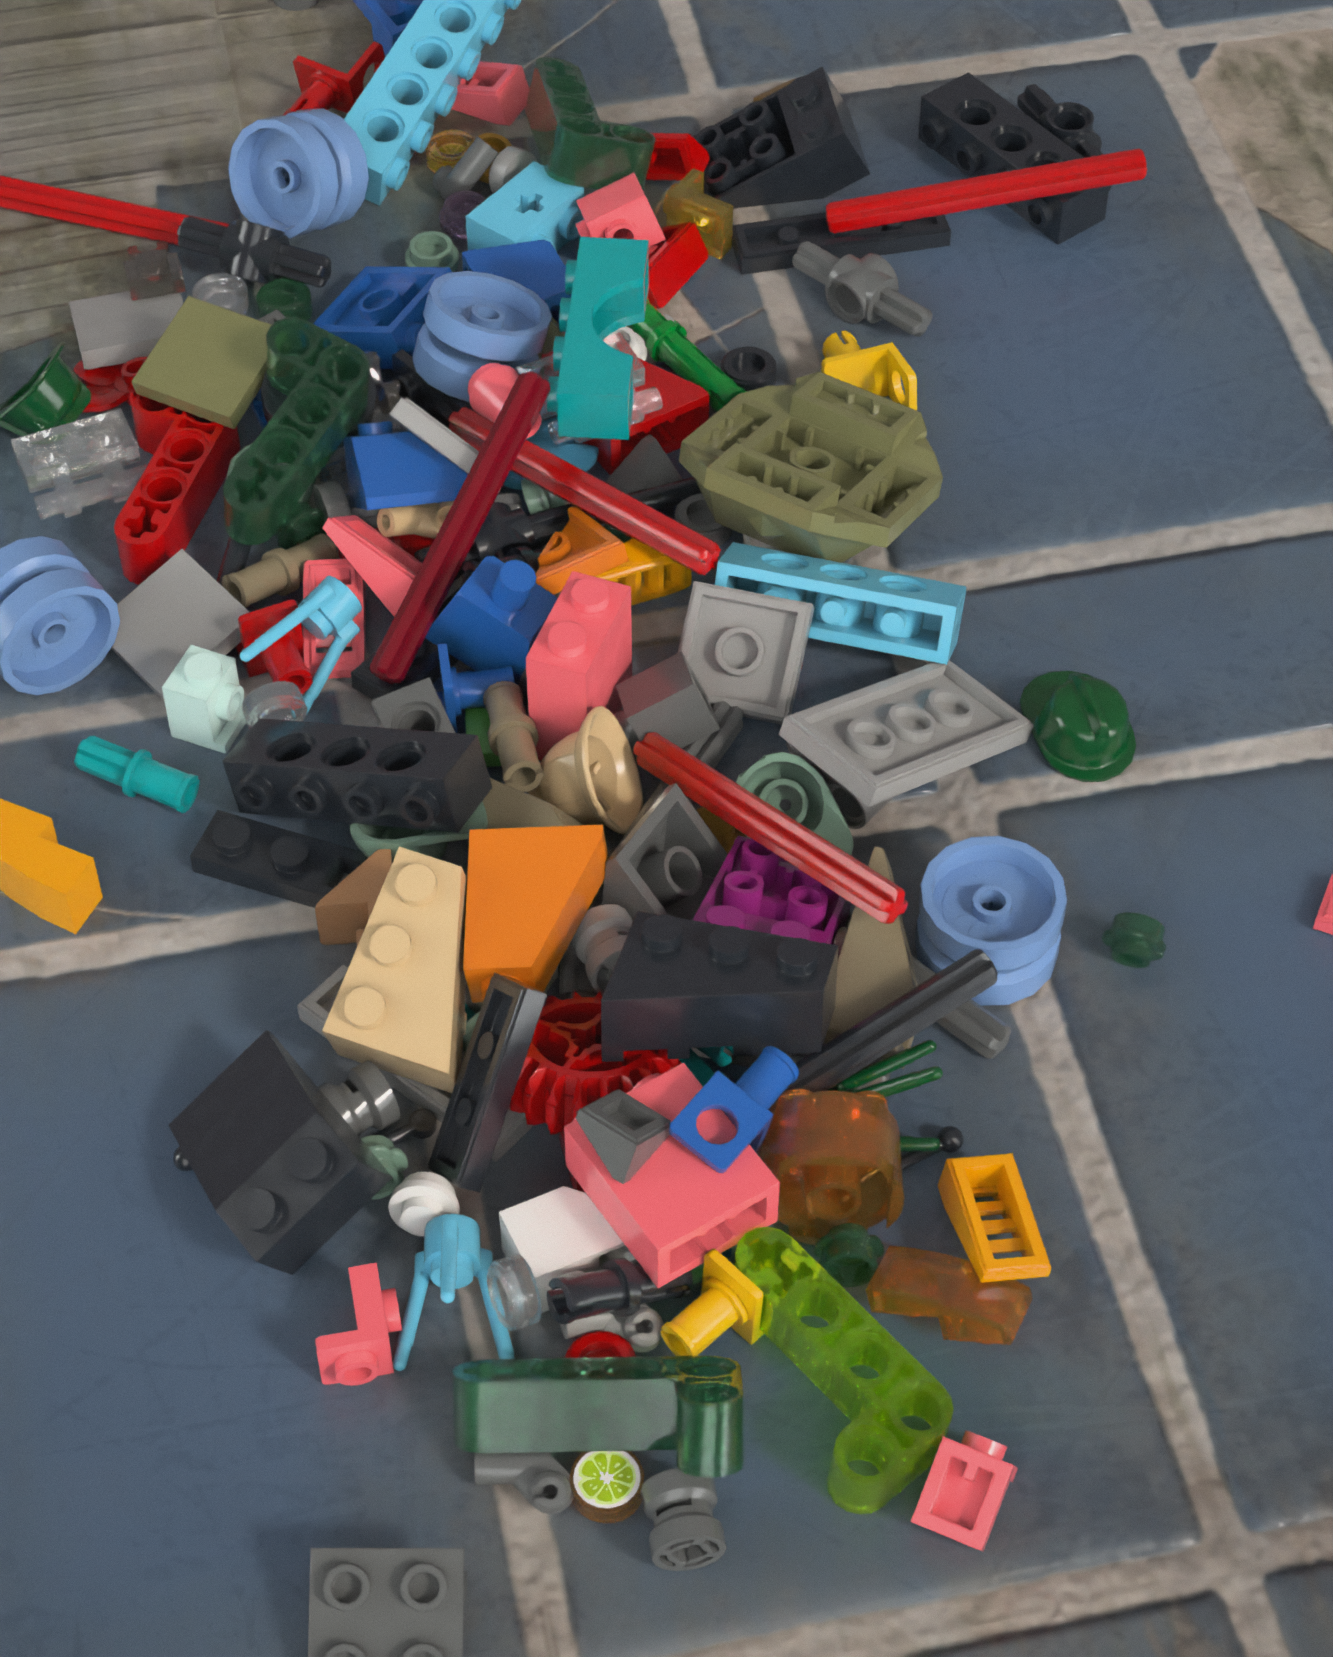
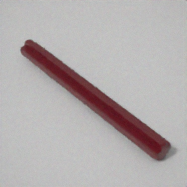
M529 371L518 376L370 664L371 673L388 684H399L404 680L550 393V383L541 378L539 374Z

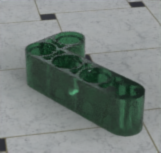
M540 57L536 59L525 113L547 175L561 183L599 190L627 175L635 173L644 190L656 140L653 134L639 127L600 120L583 74L575 64L554 57Z
M297 317L276 321L270 326L266 334L267 379L275 389L288 397L227 477L223 486L225 529L232 539L245 545L261 544L268 541L276 533L344 437H346L362 415L368 404L370 367L369 359L365 352L350 342ZM276 463H287L289 465L279 466Z
M721 1356L484 1359L462 1363L452 1371L454 1443L456 1447L464 1451L473 1453L676 1450V1466L681 1472L696 1477L709 1478L735 1474L744 1466V1403L741 1366L737 1361Z

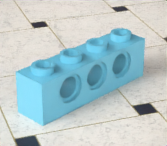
M732 542L718 560L715 585L813 604L815 609L808 638L946 665L958 642L967 586Z

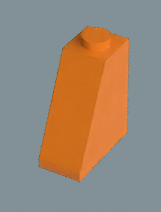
M603 825L469 830L463 971L472 1003L484 1001L494 973L515 978L542 992L545 991L604 881L606 861L609 857Z

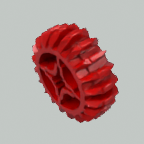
M573 991L570 999L564 1000L554 996H547L510 1102V1111L525 1113L527 1125L546 1123L550 1135H555L564 1130V1126L570 1124L575 1119L579 1109L618 1089L628 1093L645 1077L657 1073L663 1074L682 1064V1062H680V1059H668L667 1049L624 1051V1061L602 1062L601 999L603 996L601 991L595 997H581L577 992Z

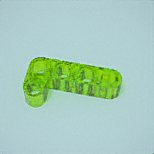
M772 1227L755 1228L745 1233L738 1242L733 1265L763 1292L760 1330L852 1421L841 1431L835 1441L827 1476L830 1496L845 1511L855 1514L873 1513L886 1505L933 1464L943 1436L947 1437L954 1411L952 1398L944 1386L790 1235ZM813 1315L821 1317L829 1325L814 1328L804 1324L800 1318ZM856 1365L869 1366L876 1370L880 1376L871 1379L862 1378L854 1374L850 1367ZM910 1415L918 1416L926 1420L932 1428L921 1431L911 1429L900 1418ZM853 1460L868 1461L876 1466L880 1473L873 1476L859 1475L852 1471L847 1463Z

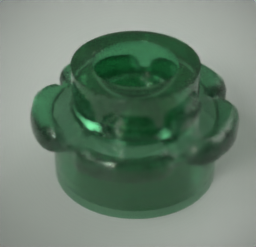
M303 501L293 503L285 508L276 518L272 528L273 535L278 539V547L286 550L306 542L318 534L326 535L322 528L325 523L324 511L319 508L313 509L307 502Z
M1124 912L1115 915L1111 930H1105L1102 935L1103 943L1111 946V957L1116 962L1128 967L1146 968L1150 965L1151 961L1163 958L1166 950V944L1163 942L1165 933L1163 924L1152 917L1139 913Z
M844 1223L829 1230L828 1234L821 1236L814 1246V1255L819 1257L818 1263L821 1266L824 1279L840 1287H858L872 1281L878 1273V1257L884 1254V1245L880 1238L876 1235H869L866 1228L853 1223Z

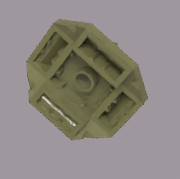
M822 372L796 378L795 385H772L738 394L682 441L679 462L695 478L716 523L784 552L841 563L872 545L887 548L939 497L943 480L935 452L926 439L927 429L921 412Z

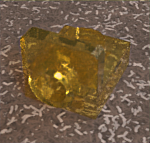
M692 169L679 183L673 184L666 193L663 203V211L667 214L666 226L695 222L708 250V254L721 260L732 249L733 205L703 194L704 173Z

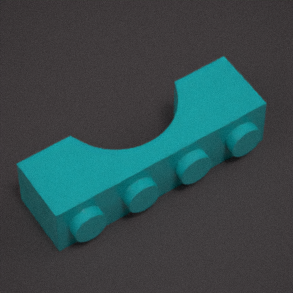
M580 237L577 260H567L565 291L566 294L571 295V298H561L559 330L561 333H565V337L555 336L553 370L554 372H559V376H549L548 378L550 393L547 397V411L557 412L558 436L629 440L634 405L633 356L612 348L603 339L622 327L645 321L649 291V240Z

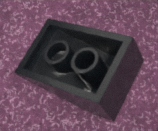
M265 1030L168 1125L215 1211L254 1260L290 1275H293L393 1178L274 1034L268 1030Z

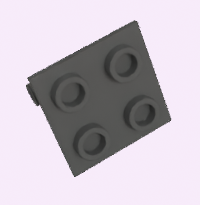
M311 1548L308 1657H463L464 1602L467 1599V1571H464L465 1548Z

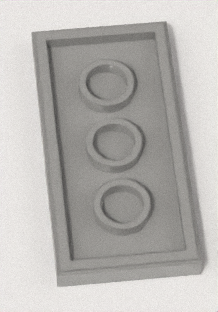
M949 660L947 665L932 662L784 717L778 735L870 807L1024 744L1028 741L1034 725Z

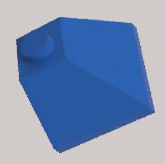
M392 421L357 424V436L343 437L351 507L374 510L454 501L468 475L411 432H393Z

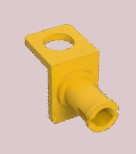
M841 331V337L846 344H843L836 332L826 338L822 348L823 356L825 357L821 363L822 373L881 397L889 396L892 401L917 411L916 374L893 342L861 349L857 344L856 338L847 331ZM900 376L903 382L904 392L902 390Z
M712 1248L704 1255L701 1295L674 1319L666 1322L661 1327V1336L668 1348L686 1363H693L702 1351L730 1327L752 1345L804 1299L806 1289L803 1284L762 1248H754L735 1265L715 1248ZM759 1275L772 1280L779 1292L775 1302L767 1307H762L763 1292L748 1277Z

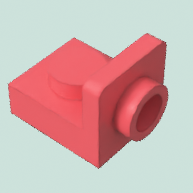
M965 1430L961 1443L943 1436L911 1522L977 1550L984 1551L1009 1482H1013L1018 1469L1016 1466L1003 1461L1007 1447Z

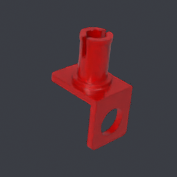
M374 41L347 74L298 55L293 60V65L302 94L291 108L286 110L284 115L303 109L323 108L328 111L330 108H335L348 114L364 90L363 80L368 67L374 63L375 74L385 59L382 44Z
M293 599L241 615L238 618L241 642L235 646L239 657L242 649L244 650L259 636L298 608L296 601ZM301 623L250 661L244 662L241 660L249 678L268 672L277 695L282 698H295L304 694L313 682L311 672L303 662L304 640Z

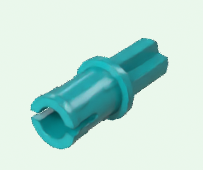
M96 736L82 739L77 747V754L74 760L76 767L81 771L122 787V792L125 796L131 798L140 794L174 808L182 814L190 809L196 799L200 785L199 777L153 760L152 754L148 750L140 749L136 753Z

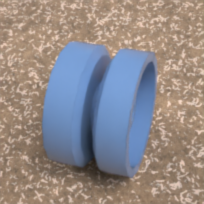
M324 108L303 109L290 112L284 116H273L253 122L242 129L234 142L228 167L231 191L244 217L249 222L284 231V235L288 238L305 235L314 230L334 227L354 217L365 200L369 180L366 154L356 132L342 117Z
M473 271L444 274L434 279L428 292L423 312L425 323L418 333L412 357L415 370L432 387L448 396L469 402V380L474 372L483 365L489 363L507 365L514 368L519 375L529 371L537 373L540 363L538 353L541 352L552 319L549 307L532 290L515 281L497 275Z
M38 536L19 539L0 548V675L17 692L32 695L58 692L81 681L103 661L115 643L120 624L117 603L62 541Z
M1002 836L970 837L945 847L928 863L920 885L918 904L920 913L917 919L915 934L917 960L933 972L938 973L974 949H981L993 962L998 972V980L993 986L978 994L972 1000L981 1006L1009 1005L1034 995L1051 978L1058 958L1061 941L1060 930L1064 922L1067 904L1063 877L1047 856L1027 843Z

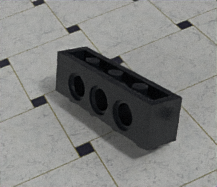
M969 72L921 96L918 138L970 178L1084 158ZM1110 186L1012 202L1005 205L1029 222L1032 227L1038 229L1059 245L1105 219Z
M259 718L222 760L239 812L458 833L492 789L478 735Z

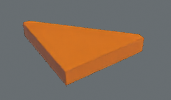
M575 506L568 508L570 520L563 531L555 532L538 557L540 567L535 573V583L553 595L562 591L572 571L595 577L629 561L624 542Z

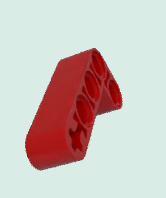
M133 388L129 399L138 445L145 452L153 454V457L119 513L114 524V531L123 574L130 582L140 585L179 550L183 549L185 551L227 476L230 460L240 451V440L237 426L235 429L138 395Z

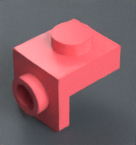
M377 1262L348 1267L358 1330L319 1336L315 1339L321 1380L325 1385L336 1383L348 1386L362 1385L374 1380L377 1376L394 1373L388 1333L402 1331L396 1289L381 1290Z

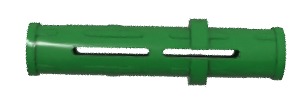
M648 299L645 321L626 326L642 337L647 348V354L654 361L664 362L679 377L703 387L709 394V405L716 412L738 394L746 392L687 338L685 328L678 321L674 320L673 322L666 319L650 304Z

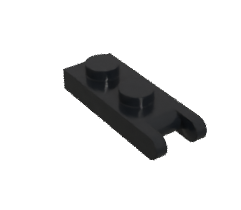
M218 809L190 855L192 869L195 873L313 908L316 907V904L338 885L344 873H352L368 859L361 851Z

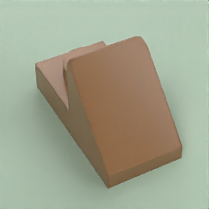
M379 849L316 904L315 913L321 944L357 943L358 946L392 865L391 849Z

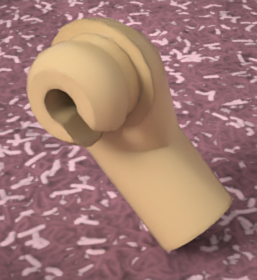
M454 501L380 509L377 514L378 529L384 537L415 534L435 539Z

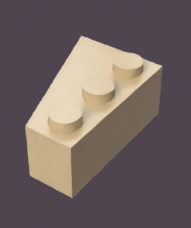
M403 847L398 848L322 1029L323 1034L338 1055L360 1063L367 1060L372 1061L378 1069L449 1093L453 1092L462 1065L463 1035H466L467 1019L465 1012L466 978L463 971L467 878L461 866Z

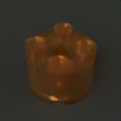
M800 1088L791 1089L780 1095L777 1099V1109L772 1112L774 1115L761 1146V1159L780 1182L777 1220L789 1226V1237L799 1242L816 1246H846L867 1240L868 1228L879 1224L885 1219L886 1229L896 1222L904 1206L903 1171L899 1126L895 1117L888 1110L887 1099L875 1091H860L857 1093L821 1091L813 1093Z

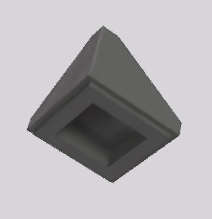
M649 434L642 438L609 476L606 483L628 494L682 480V477L657 439Z
M619 1089L579 1109L576 1120L611 1176L622 1184L630 1181L670 1135V1120Z

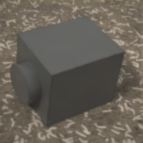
M682 651L616 685L623 709L616 712L615 716L631 746H634L636 741H642L647 733L656 732L680 748H684L720 729L708 695Z

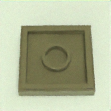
M188 296L133 378L132 385L138 395L235 429L262 387L265 371L277 356L284 353L290 340L285 329Z

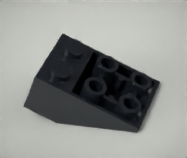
M823 66L806 76L796 78L789 85L759 101L748 104L739 112L714 125L705 127L698 134L692 136L708 151L710 157L700 180L696 181L703 207L707 212L824 199L870 174L849 108Z

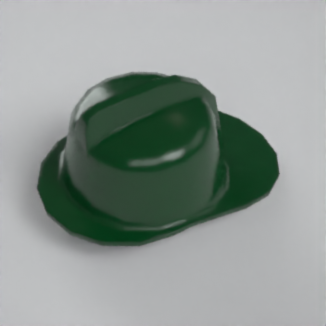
M64 341L60 342L53 349L27 383L0 404L1 427L30 441H47L59 437L66 432L89 404L92 396L89 389L59 356L65 346Z
M1074 671L1049 672L1034 678L1024 687L1020 698L1022 715L1034 725L1031 733L1041 753L1055 770L1065 777L1082 782H1104L1120 775L1132 763L1136 749L1134 731L1129 721L1127 703L1115 687L1104 680Z

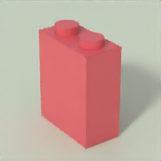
M572 571L526 656L529 717L535 722L539 740L535 747L538 760H542L554 744L566 736L579 731L582 722L594 707L603 706L614 716L616 712L622 709L623 706L616 685L632 677L631 586Z
M682 1063L663 1074L657 1073L645 1077L626 1094L672 1122L703 1086L685 1063ZM711 1109L704 1111L696 1120L698 1133L704 1140L712 1144L728 1143L737 1134V1128L722 1110ZM576 1117L570 1124L564 1126L565 1163L567 1169L657 1288L703 1264L704 1255L712 1248L722 1253L777 1222L780 1182L750 1145L726 1172L718 1173L669 1135L630 1181L622 1184L611 1176L576 1120Z

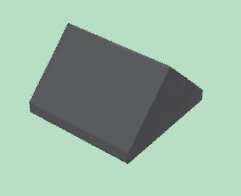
M676 783L668 786L606 861L602 905H619L628 911L633 920L637 911L693 920L728 855Z

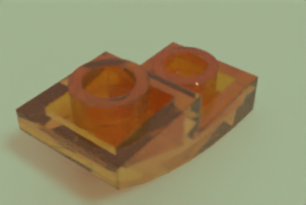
M890 1245L866 1288L870 1309L873 1313L900 1314L909 1317H938L944 1340L977 1342L980 1344L1011 1345L1033 1300L1031 1288L1017 1280L981 1283L971 1262L968 1260L934 1251Z

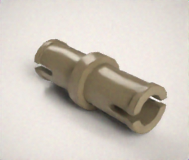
M318 534L310 540L289 549L274 548L263 554L261 561L236 573L232 572L225 575L222 579V586L245 608H248L251 604L274 594L286 596L295 592L299 588L300 582H303V564L305 561L339 559L338 552L333 541L327 535Z
M509 681L496 682L489 686L483 695V702L488 711L491 724L487 732L490 749L495 755L499 756L505 784L522 792L531 791L538 787L544 776L535 748L539 740L537 727L532 718L526 714L520 687Z

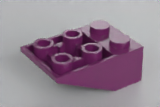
M738 836L693 920L834 944L838 930L842 926L845 927L852 903L752 838Z

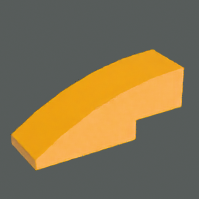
M0 798V890L10 899L38 917L77 934L103 898L94 857L58 844L51 817Z

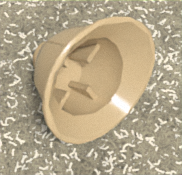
M603 706L594 707L587 714L579 731L566 736L552 746L540 763L541 769L544 772L541 783L535 789L528 791L530 795L549 802L583 825H605L622 835L626 833L643 808V794L639 771L629 741L616 717Z

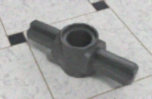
M805 241L799 245L797 253L793 256L792 263L796 269L825 285V295L829 307L838 318L846 323L857 324L863 319L870 323H877L885 319L915 337H920L926 332L928 325L932 321L933 316L929 309L898 292V279L894 269L883 257L877 254L869 253L860 259L852 254H848L840 259L819 246Z

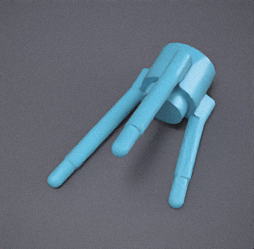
M327 576L302 600L298 608L259 636L244 650L242 649L240 659L244 662L250 661L300 623L318 639L324 640L329 634L333 635L335 639L314 674L312 685L305 692L296 708V714L304 717L309 712L315 699H317L346 645L361 631L353 621L362 611L360 601L344 583L335 577Z
M444 1214L433 1218L426 1224L424 1229V1251L415 1254L414 1278L401 1325L402 1331L399 1332L393 1367L397 1371H402L407 1366L429 1280L431 1279L435 1285L441 1287V1300L444 1303H451L455 1298V1289L469 1285L474 1276L478 1277L505 1378L509 1382H514L518 1379L519 1372L493 1276V1253L490 1250L481 1248L480 1226L474 1219L468 1216Z

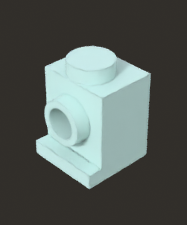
M190 645L162 686L171 736L225 754L254 712L253 703L244 700V689L239 685L235 658L194 645Z

